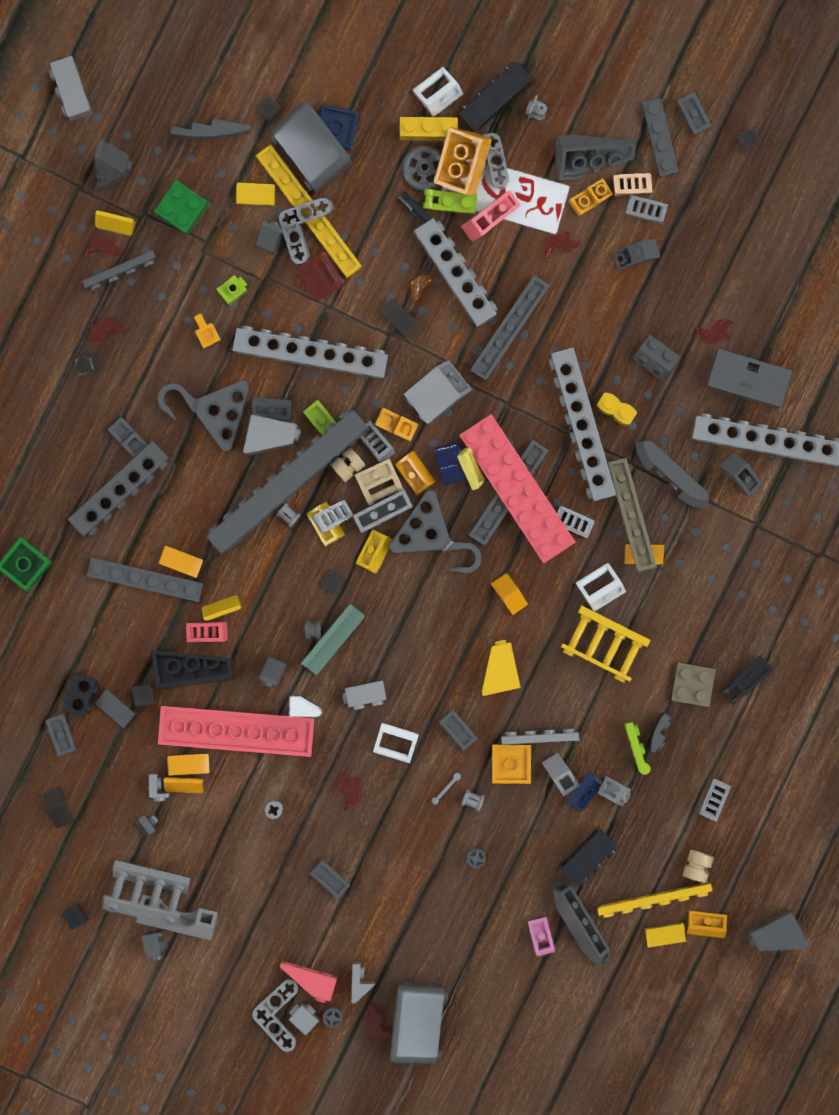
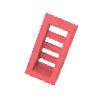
M227 622L186 623L187 642L227 641ZM193 627H196V630H197V638H194V628H193ZM201 627H204V638H202ZM209 627H212V637H210Z

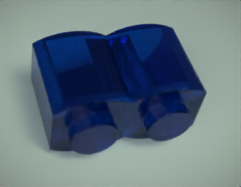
M457 443L435 448L443 485L466 480V475L457 457L463 448L458 446Z

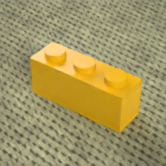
M400 117V140L445 141L449 127L458 129V118Z

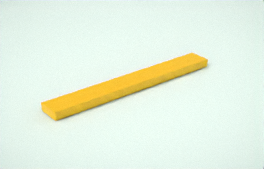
M271 144L256 155V158L293 207L313 201ZM308 207L302 209V217H310L311 210ZM314 207L315 213L317 210H320L318 207ZM325 216L306 222L307 226L346 278L362 268L361 264Z

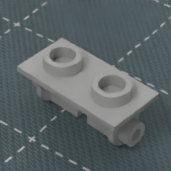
M537 95L534 100H530L526 109L527 121L531 117L543 120L546 116L547 106L537 101Z

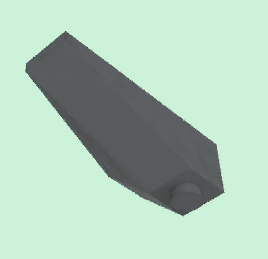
M583 135L557 136L555 159L558 180H577L583 178L584 174L600 172L601 168L609 165L614 167L634 159L636 142Z
M99 139L95 154V168L97 169L96 178L100 179L97 182V187L99 190L104 191L125 178L127 172H131L133 161H130L131 158L128 154L102 139Z

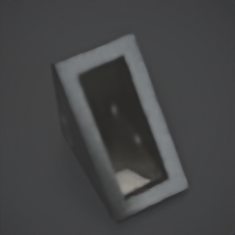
M62 786L43 793L47 813L57 829L75 822Z

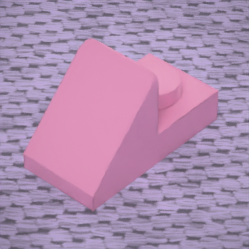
M547 918L528 921L536 956L555 952Z

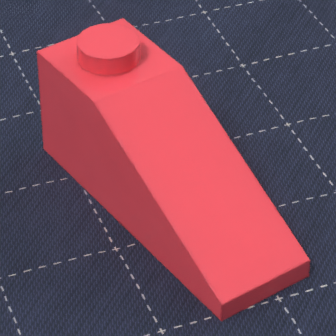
M508 190L471 217L461 227L469 239L474 241L487 233L521 205L512 192Z
M281 961L280 968L311 996L315 997L316 1001L326 1003L327 1000L331 1001L337 976Z

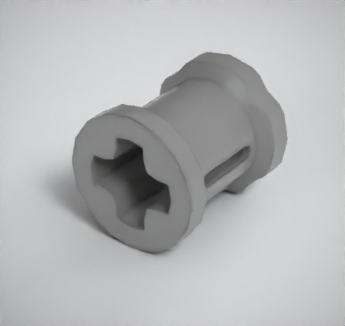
M286 503L276 516L281 517L291 528L301 517V514L295 513L289 507V504Z
M467 789L461 805H468L479 812L485 796L476 795Z
M275 800L270 801L265 807L267 817L271 819L278 818L282 814V804ZM270 805L278 806L277 814L269 812L271 809Z

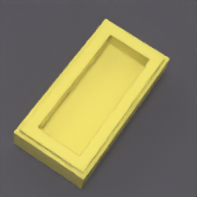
M470 447L464 448L457 457L472 490H475L483 484L485 478L473 457L472 449Z

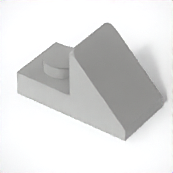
M353 962L352 1003H356L376 983L374 981H360V979H364V967H361V962Z

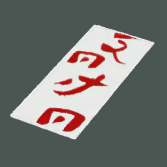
M485 162L476 193L478 195L476 211H481L510 190L521 206L505 217V220L556 234L570 187L507 168L509 175L508 185L503 189H497L491 182L488 163ZM504 168L500 170H492L493 173L497 171L498 177L495 181H499L500 184H503V180L506 179L501 177L500 171H504ZM444 186L442 188V191L457 192Z

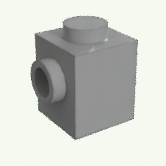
M304 1003L300 1006L296 1004L289 1012L291 1014L289 1020L305 1035L319 1022L320 1018L314 1014L316 1010L311 1005H305Z

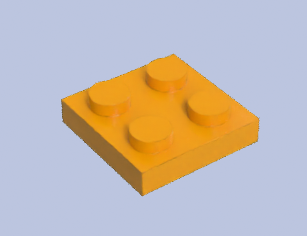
M492 744V783L531 784V745Z

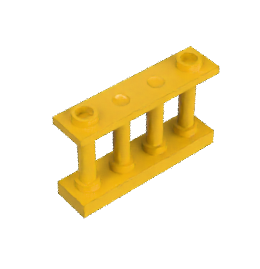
M580 606L577 613L581 614V620L568 646L563 643L560 647L564 648L563 653L571 657L576 654L615 674L614 678L623 683L626 680L631 681L632 678L626 674L639 648L642 649L643 646L648 647L651 640L584 606ZM593 620L598 623V629L586 653L583 654L575 650V647L588 622L590 623ZM611 629L615 631V638L601 663L593 659L592 656L604 632ZM627 637L633 640L631 643L633 645L620 671L609 667L622 639L625 640Z

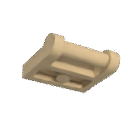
M390 459L355 474L369 506L392 493L404 490ZM393 479L394 485L370 495L369 489Z

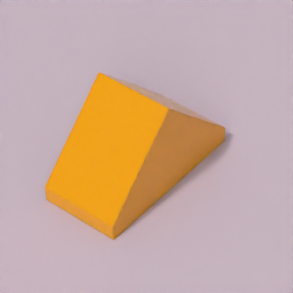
M507 573L491 583L512 615L528 605L520 590Z

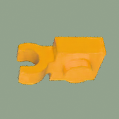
M201 313L194 316L200 328L195 333L204 349L221 340L213 323L207 325Z

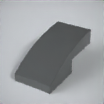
M122 416L107 429L134 458L148 446Z

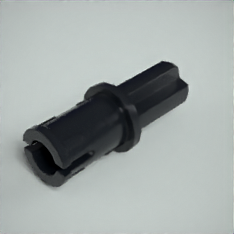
M406 191L403 193V196H399L397 201L409 211V215L412 214L422 225L431 220V217L420 207V203H416Z

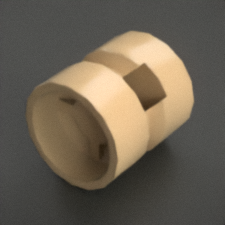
M348 447L342 453L341 458L337 457L330 463L331 467L344 482L353 477L354 471L358 472L365 466L364 462L351 447ZM351 461L352 463H350V465L347 466L346 463Z
M690 850L687 858L689 864L685 865L682 876L706 883L709 876L707 869L711 868L714 857Z

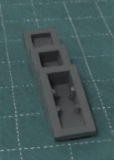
M213 119L212 126L193 122L191 130L172 126L171 135L174 138L190 140H216L249 134L252 128L250 125Z

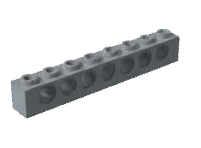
M242 326L241 329H236L233 345L234 353L384 379L388 355H385V351L374 349L373 352L366 351L365 347L355 346L352 349L347 348V344L336 343V345H330L328 341L321 339L313 342L309 341V337L298 336V339L291 338V334L279 332V335L271 334L272 331L265 329L257 332L253 331V328L249 326ZM252 337L260 339L259 344L255 347L249 344ZM272 340H276L279 343L278 348L275 350L268 348V343ZM289 344L297 345L295 353L287 352ZM309 347L316 349V354L312 357L306 355V349ZM328 350L334 351V359H325V353ZM346 354H352L354 360L348 364L343 361V357ZM365 357H370L373 360V364L365 367L362 364V360Z
M574 347L552 353L550 355L551 359H548L551 370H555L556 377H554L555 386L561 390L562 395L559 396L561 406H565L567 414H564L566 423L571 425L572 428L570 433L571 441L577 445L578 451H575L577 461L581 462L583 469L580 470L583 481L587 480L588 483L586 488L588 499L592 498L593 502L615 496V488ZM566 365L571 369V373L563 375L560 372V368ZM566 385H575L576 392L569 394L565 389ZM573 402L580 403L581 411H572L571 404ZM577 421H584L587 428L583 431L578 430L576 427ZM583 439L591 440L592 447L590 449L582 447ZM589 457L596 458V467L588 466L587 459ZM596 475L600 476L603 480L600 486H596L592 482V478Z
M700 413V416H696L694 419L691 440L839 467V438H832V441L825 440V436L813 434V437L805 436V432L794 431L793 434L788 433L787 429L779 427L771 430L768 429V425L757 424L755 427L750 426L747 421L738 420V423L730 422V418L719 417V420L712 419V415ZM710 424L717 426V434L709 433L708 427ZM728 428L736 430L737 435L735 438H730L727 435ZM748 431H752L755 434V440L752 442L746 438ZM766 435L773 436L774 443L772 445H768L765 442ZM786 438L793 441V446L790 449L784 446ZM804 442H809L812 445L810 452L804 451ZM823 445H827L831 449L828 456L822 453Z

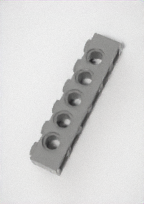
M432 218L414 230V234L476 328H479L496 317L497 313L495 311L498 309L492 300L488 301L485 297L487 292L481 284L478 286L475 282L476 276L472 269L467 270L464 263L466 261L460 252L456 253L453 248L455 244L450 237L446 238L443 231L445 229L440 221L436 222ZM433 236L441 238L439 245L431 243L430 240ZM449 252L452 258L449 261H444L441 258V254ZM454 268H460L462 275L454 277L451 271ZM470 284L473 290L470 293H465L462 290V286ZM481 300L484 305L481 309H476L473 307V301Z

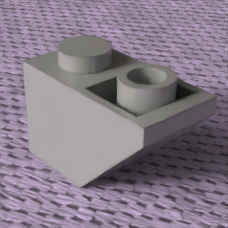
M558 752L542 762L563 796L579 787V783Z

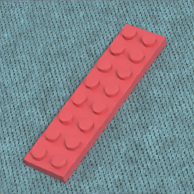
M492 414L460 434L467 448L470 447L472 449L473 457L543 564L576 543Z
M161 706L158 744L311 757L314 718Z

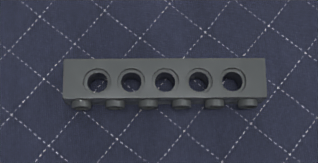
M152 441L68 520L84 537L87 535L91 537L98 531L97 526L101 522L104 524L112 518L111 513L117 509L119 511L127 504L125 502L126 499L130 496L132 498L141 491L139 487L144 483L146 485L155 478L153 475L158 470L161 472L169 465V457ZM148 459H151L154 463L150 470L144 468V462ZM134 472L139 474V480L136 483L130 481V475ZM120 485L125 487V493L122 496L116 494V488ZM105 498H109L111 501V506L108 509L102 507V501ZM91 511L97 514V519L94 522H90L87 518Z

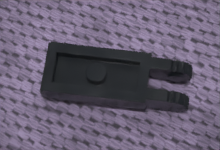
M760 655L732 681L733 683L722 694L726 696L737 687L741 692L731 699L730 703L734 705L744 695L746 696L774 669Z

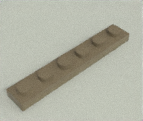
M627 458L608 462V468L637 573L656 569L657 566Z

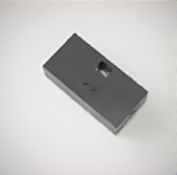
M718 349L715 353L705 388L780 409L785 398L792 370Z

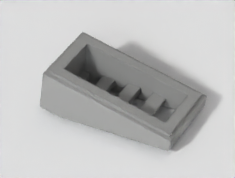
M631 195L625 214L662 225L668 204ZM635 201L638 202L636 212L632 211ZM642 203L646 204L644 212L640 213ZM649 206H653L651 215H647ZM657 208H660L659 216L655 217Z
M369 421L366 425L373 432L366 437H360V439L378 462L381 463L391 457L395 450L374 424ZM376 435L378 436V437H377L375 440H373L371 443L368 442V441L371 440L374 436H376ZM381 441L383 442V443H382L379 447H377L376 449L373 448V447H375L378 443H380Z
M342 500L312 516V519L322 534L353 517V513L346 501Z
M560 505L557 515L561 519L563 513H567L563 522L567 530L588 538L595 521ZM572 515V516H574V518H573V520H572L571 525L568 526V525H567L568 520H569L570 516ZM579 518V519H581V521H580V523H579L578 528L575 529V528H574L575 523H576L577 519ZM584 522H588L585 531L581 532Z
M713 778L698 814L717 822L731 786ZM715 785L725 789L724 793L714 789ZM712 792L719 796H722L721 799L719 800L711 796ZM709 799L718 803V806L709 804ZM706 807L715 810V813L713 814L706 811Z

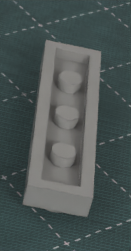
M562 729L563 733H555V730H543V734H536V731H524V735H517L516 732H505V736H501V744L578 741L579 733L574 732V729Z

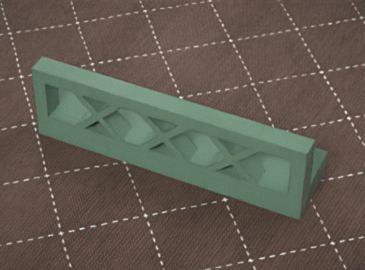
M349 604L301 664L317 675L359 625L365 615Z

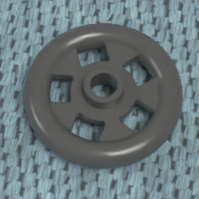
M421 145L411 149L404 157L402 163V173L406 182L413 188L422 191L438 187L439 185L435 184L434 180L428 182L426 177L432 174L436 176L437 169H434L433 162H440L442 152L428 145ZM422 153H429L430 159L421 158ZM412 159L418 160L415 168L410 166ZM424 164L429 167L426 171L421 169V166ZM414 173L422 177L419 182L412 177Z

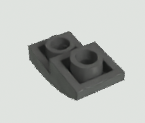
M662 713L651 736L649 750L653 753L656 750L659 752L665 745V737L660 732L661 730L665 732L671 724L669 722L671 717L665 713Z

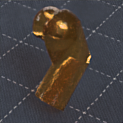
M421 274L412 281L411 299L420 300L421 289L431 282V277L428 274Z

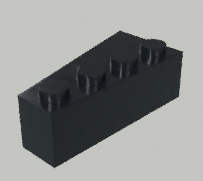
M511 62L504 69L506 72L503 75H497L490 81L492 85L487 89H481L476 94L477 98L473 102L468 101L463 105V111L459 114L474 131L478 132L497 115L496 112L498 110L502 111L510 105L512 97L516 98L523 94L528 83L533 85L537 82L522 63L516 62L514 64Z
M152 650L155 683L158 690L235 680L233 661L230 658Z

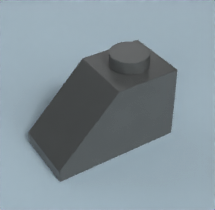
M734 452L720 465L728 477L749 497L763 484L748 463Z

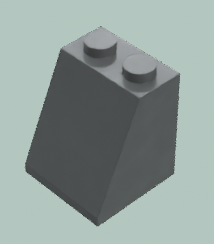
M787 908L746 929L748 933L745 935L747 941L752 948L756 947L759 951L809 948L793 913Z

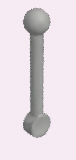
M455 773L453 775V779L438 794V796L432 798V804L437 805L439 803V799L455 783V781L461 779V775L459 773Z

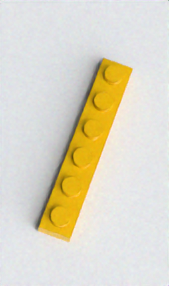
M709 882L596 907L598 915H603V918L614 916V912L618 911L625 914L633 912V908L637 907L643 910L651 908V904L667 905L671 903L670 900L674 899L685 901L689 900V896L693 895L704 897L708 895V892L712 891V887Z

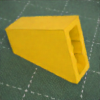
M506 640L497 641L495 646H491L482 688L483 696L521 688L511 643H506Z

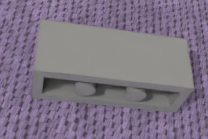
M70 56L50 63L52 68L49 70L52 81L56 80L58 86L55 88L58 99L62 98L64 103L61 106L64 117L68 116L70 121L92 114L73 57Z
M402 490L353 515V518L361 533H364L413 508L405 490Z

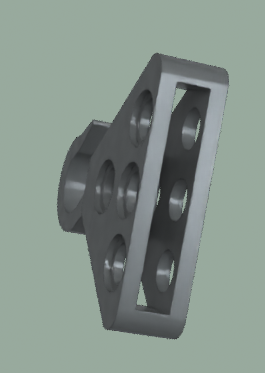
M246 381L237 382L198 399L193 398L178 384H168L160 390L158 403L164 412L168 413L174 420H177L170 408L165 404V396L169 391H179L224 452L232 451L250 391V386ZM235 393L243 395L241 402L236 403L233 401ZM212 406L219 407V413L216 416L209 414V409ZM229 412H237L238 417L235 421L228 420ZM226 429L232 431V437L228 440L222 437V433Z
M427 491L390 545L393 553L470 549L475 554V562L471 567L449 569V571H458L464 574L474 572L481 563V553L475 545L453 542L449 538L434 491ZM425 502L430 503L432 506L429 513H423L420 509L421 505ZM413 518L421 521V526L418 529H413L410 526V521ZM429 529H434L437 533L436 538L433 540L427 539L425 535ZM402 534H407L410 537V542L406 545H402L399 542V537Z

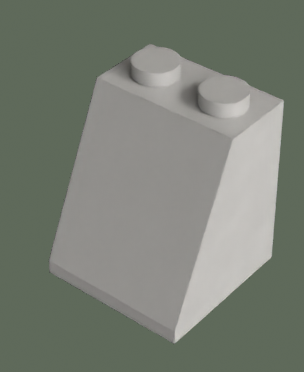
M448 360L435 367L404 395L407 403L418 412L419 418L429 424L471 392L472 389Z
M251 415L243 453L251 456L295 446V442L300 440L301 431L298 429L297 424Z

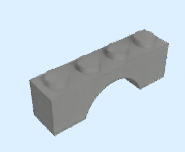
M143 895L140 904L149 906L151 896ZM159 899L156 908L168 910L169 907L164 904L162 899ZM201 908L189 913L175 911L180 913L178 927L167 926L160 922L137 917V923L212 941L218 912Z

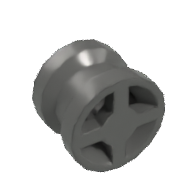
M305 621V640L310 638L321 640V621H316L315 623Z
M473 848L468 851L466 860L470 867L478 869L484 865L486 857L481 849Z
M337 1007L327 1008L323 1014L324 1024L330 1028L339 1026L342 1021L341 1010Z

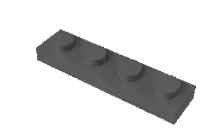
M661 98L642 102L659 177L676 174L679 171Z
M152 250L82 282L87 290L95 291L102 287L101 284L109 282V284L114 283L124 274L129 276L136 273V269L140 267L148 268L153 266L157 257Z

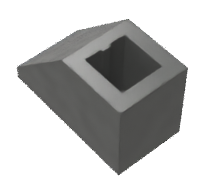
M272 220L268 222L263 221L256 247L275 255L283 236L280 224Z
M656 239L639 241L613 252L618 270L647 263L661 257Z
M268 657L259 679L263 680L261 684L271 688L274 685L278 686L287 663Z

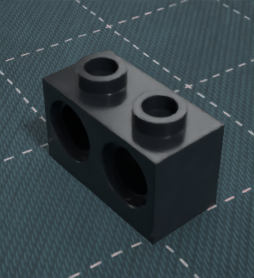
M74 673L62 710L85 717L87 713L90 714L93 708V703H91L92 697L97 695L100 687L97 684L98 680L80 673ZM82 681H87L90 684L87 692L83 691L80 687ZM76 699L83 701L84 705L81 710L76 709L74 706Z

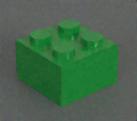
M175 180L154 212L164 221L188 236L208 208L209 203Z
M20 537L0 561V571L22 589L29 592L53 561L25 538Z

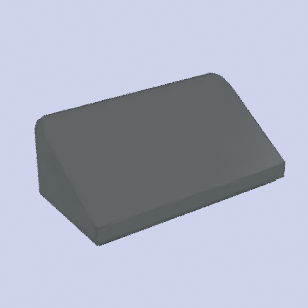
M106 689L95 702L98 707L122 728H125L136 715L133 710L109 689Z

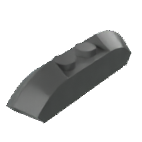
M652 441L635 442L637 454L645 468L650 471L655 467V473L662 479L666 477L670 481L669 485L676 492L678 490L681 491L678 496L680 500L694 507L708 508V492Z
M565 881L554 882L553 895L558 912L585 955L594 963L604 967L610 957L611 950L571 884Z

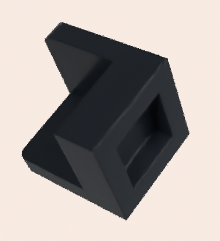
M80 903L60 915L62 919L65 918L72 930L89 920Z

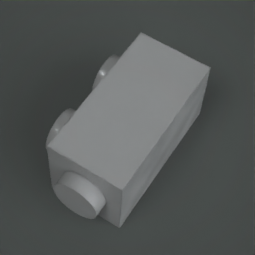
M383 680L348 687L342 693L344 704H348V707H353V710L365 708L364 704L372 703V706L381 705L383 700H387Z

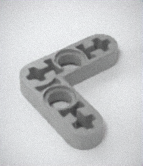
M495 133L485 134L483 136L497 141L495 147L490 145L487 163L493 186L497 189H503L508 185L509 175L501 139ZM492 157H500L502 163L499 166L492 165ZM504 168V171L501 170L500 174L506 180H503V184H500L499 181H495L498 177L497 171L493 173L492 170Z
M320 198L287 209L280 214L279 222L293 262L304 264L309 260V250L300 224L330 214L333 210V203L329 199ZM322 202L328 204L326 212L324 210H317L315 213L314 207L322 206ZM305 207L311 210V215L308 218H304L301 215V211ZM295 210H297L298 218L291 219L290 224L284 221L287 217L286 214L289 216L296 215ZM294 231L299 235V240L296 243H293L289 237ZM302 244V247H298L299 251L304 252L305 255L302 257V261L300 258H296L298 250L297 248L293 249L292 246Z
M291 978L284 980L253 1011V1018L280 1049L286 1052L295 1048L296 1038L278 1019L275 1013L298 992V983ZM285 984H294V992L288 991L285 994L288 997L287 999L278 992L279 989H281V992L286 989ZM272 996H279L281 1004L273 1006L270 1003ZM257 1010H265L266 1018L269 1019V1017L271 1016L273 1019H271L265 1026L263 1023H265L266 1020L263 1017H257ZM277 1023L280 1026V1031L278 1033L270 1032V1024ZM284 1030L286 1033L283 1036L287 1040L289 1038L292 1039V1046H284V1040L281 1037L278 1040L276 1037L280 1036Z

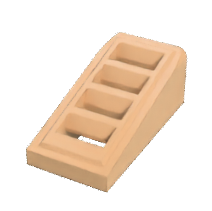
M651 173L613 175L614 196L652 193ZM646 178L647 189H643L642 179ZM635 179H638L639 189H635ZM620 180H623L624 183L623 190L620 189ZM627 180H631V189H628Z

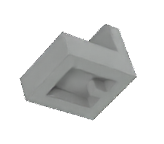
M150 773L149 798H154V801H165V798L170 797V793H158V789H162V778H158V773Z
M606 776L598 794L623 806L630 798L631 789Z

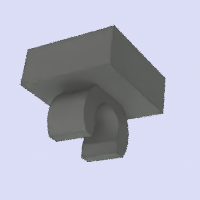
M143 815L135 821V824L144 836L147 837L155 831L152 826L159 820L155 815L148 820Z

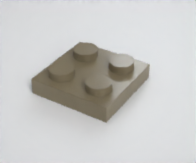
M677 663L671 700L709 707L716 669Z

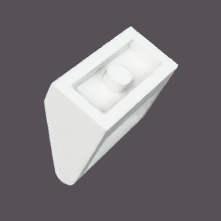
M444 67L413 89L415 95L433 117L463 95L459 84ZM445 76L449 83L426 100L421 92Z
M609 563L604 564L575 582L594 612L626 592L622 582ZM609 571L614 581L589 596L583 587Z
M301 696L290 697V716L318 717L322 714L321 708Z
M382 723L373 752L410 763L419 734ZM383 732L411 740L412 744L409 754H403L379 746Z

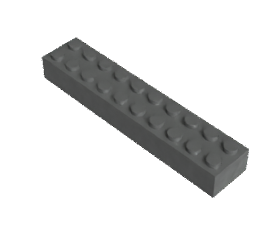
M354 410L344 412L340 416L341 421L337 424L334 422L325 429L327 433L322 437L319 435L310 442L312 446L307 450L305 448L300 450L296 454L297 459L293 462L290 460L281 467L283 471L278 475L276 473L271 475L266 480L268 484L264 487L259 486L252 492L254 496L249 500L246 498L237 505L239 509L235 512L230 511L223 517L224 522L220 525L216 523L208 530L210 534L206 537L221 554H226L325 469L335 458L339 457L348 447L370 430Z

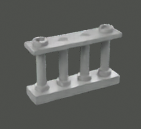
M115 860L112 877L117 878L112 896H104L102 909L112 913L118 912L160 922L167 926L178 927L180 913L175 911L180 894L188 893L190 878ZM124 880L136 882L130 901L119 899ZM144 884L154 886L149 906L138 904ZM162 889L173 891L168 910L156 908Z

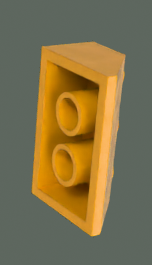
M449 127L434 183L466 195L476 194L492 139L474 132Z

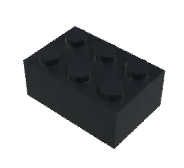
M598 826L558 868L576 887L579 884L582 886L588 881V875L592 871L597 872L602 867V861L606 857L611 858L617 850L615 848L618 845Z

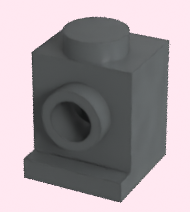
M163 930L142 935L146 959L151 958L152 961L163 959L162 954L166 950L164 939L160 938L164 934Z

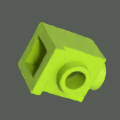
M235 275L217 288V291L229 306L248 292L245 288L247 286L246 282L241 276L237 278ZM235 285L237 287L236 291H230V286Z

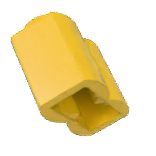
M604 393L596 405L601 413L612 416L617 423L623 426H629L637 414L632 406L621 403L616 396L610 393Z

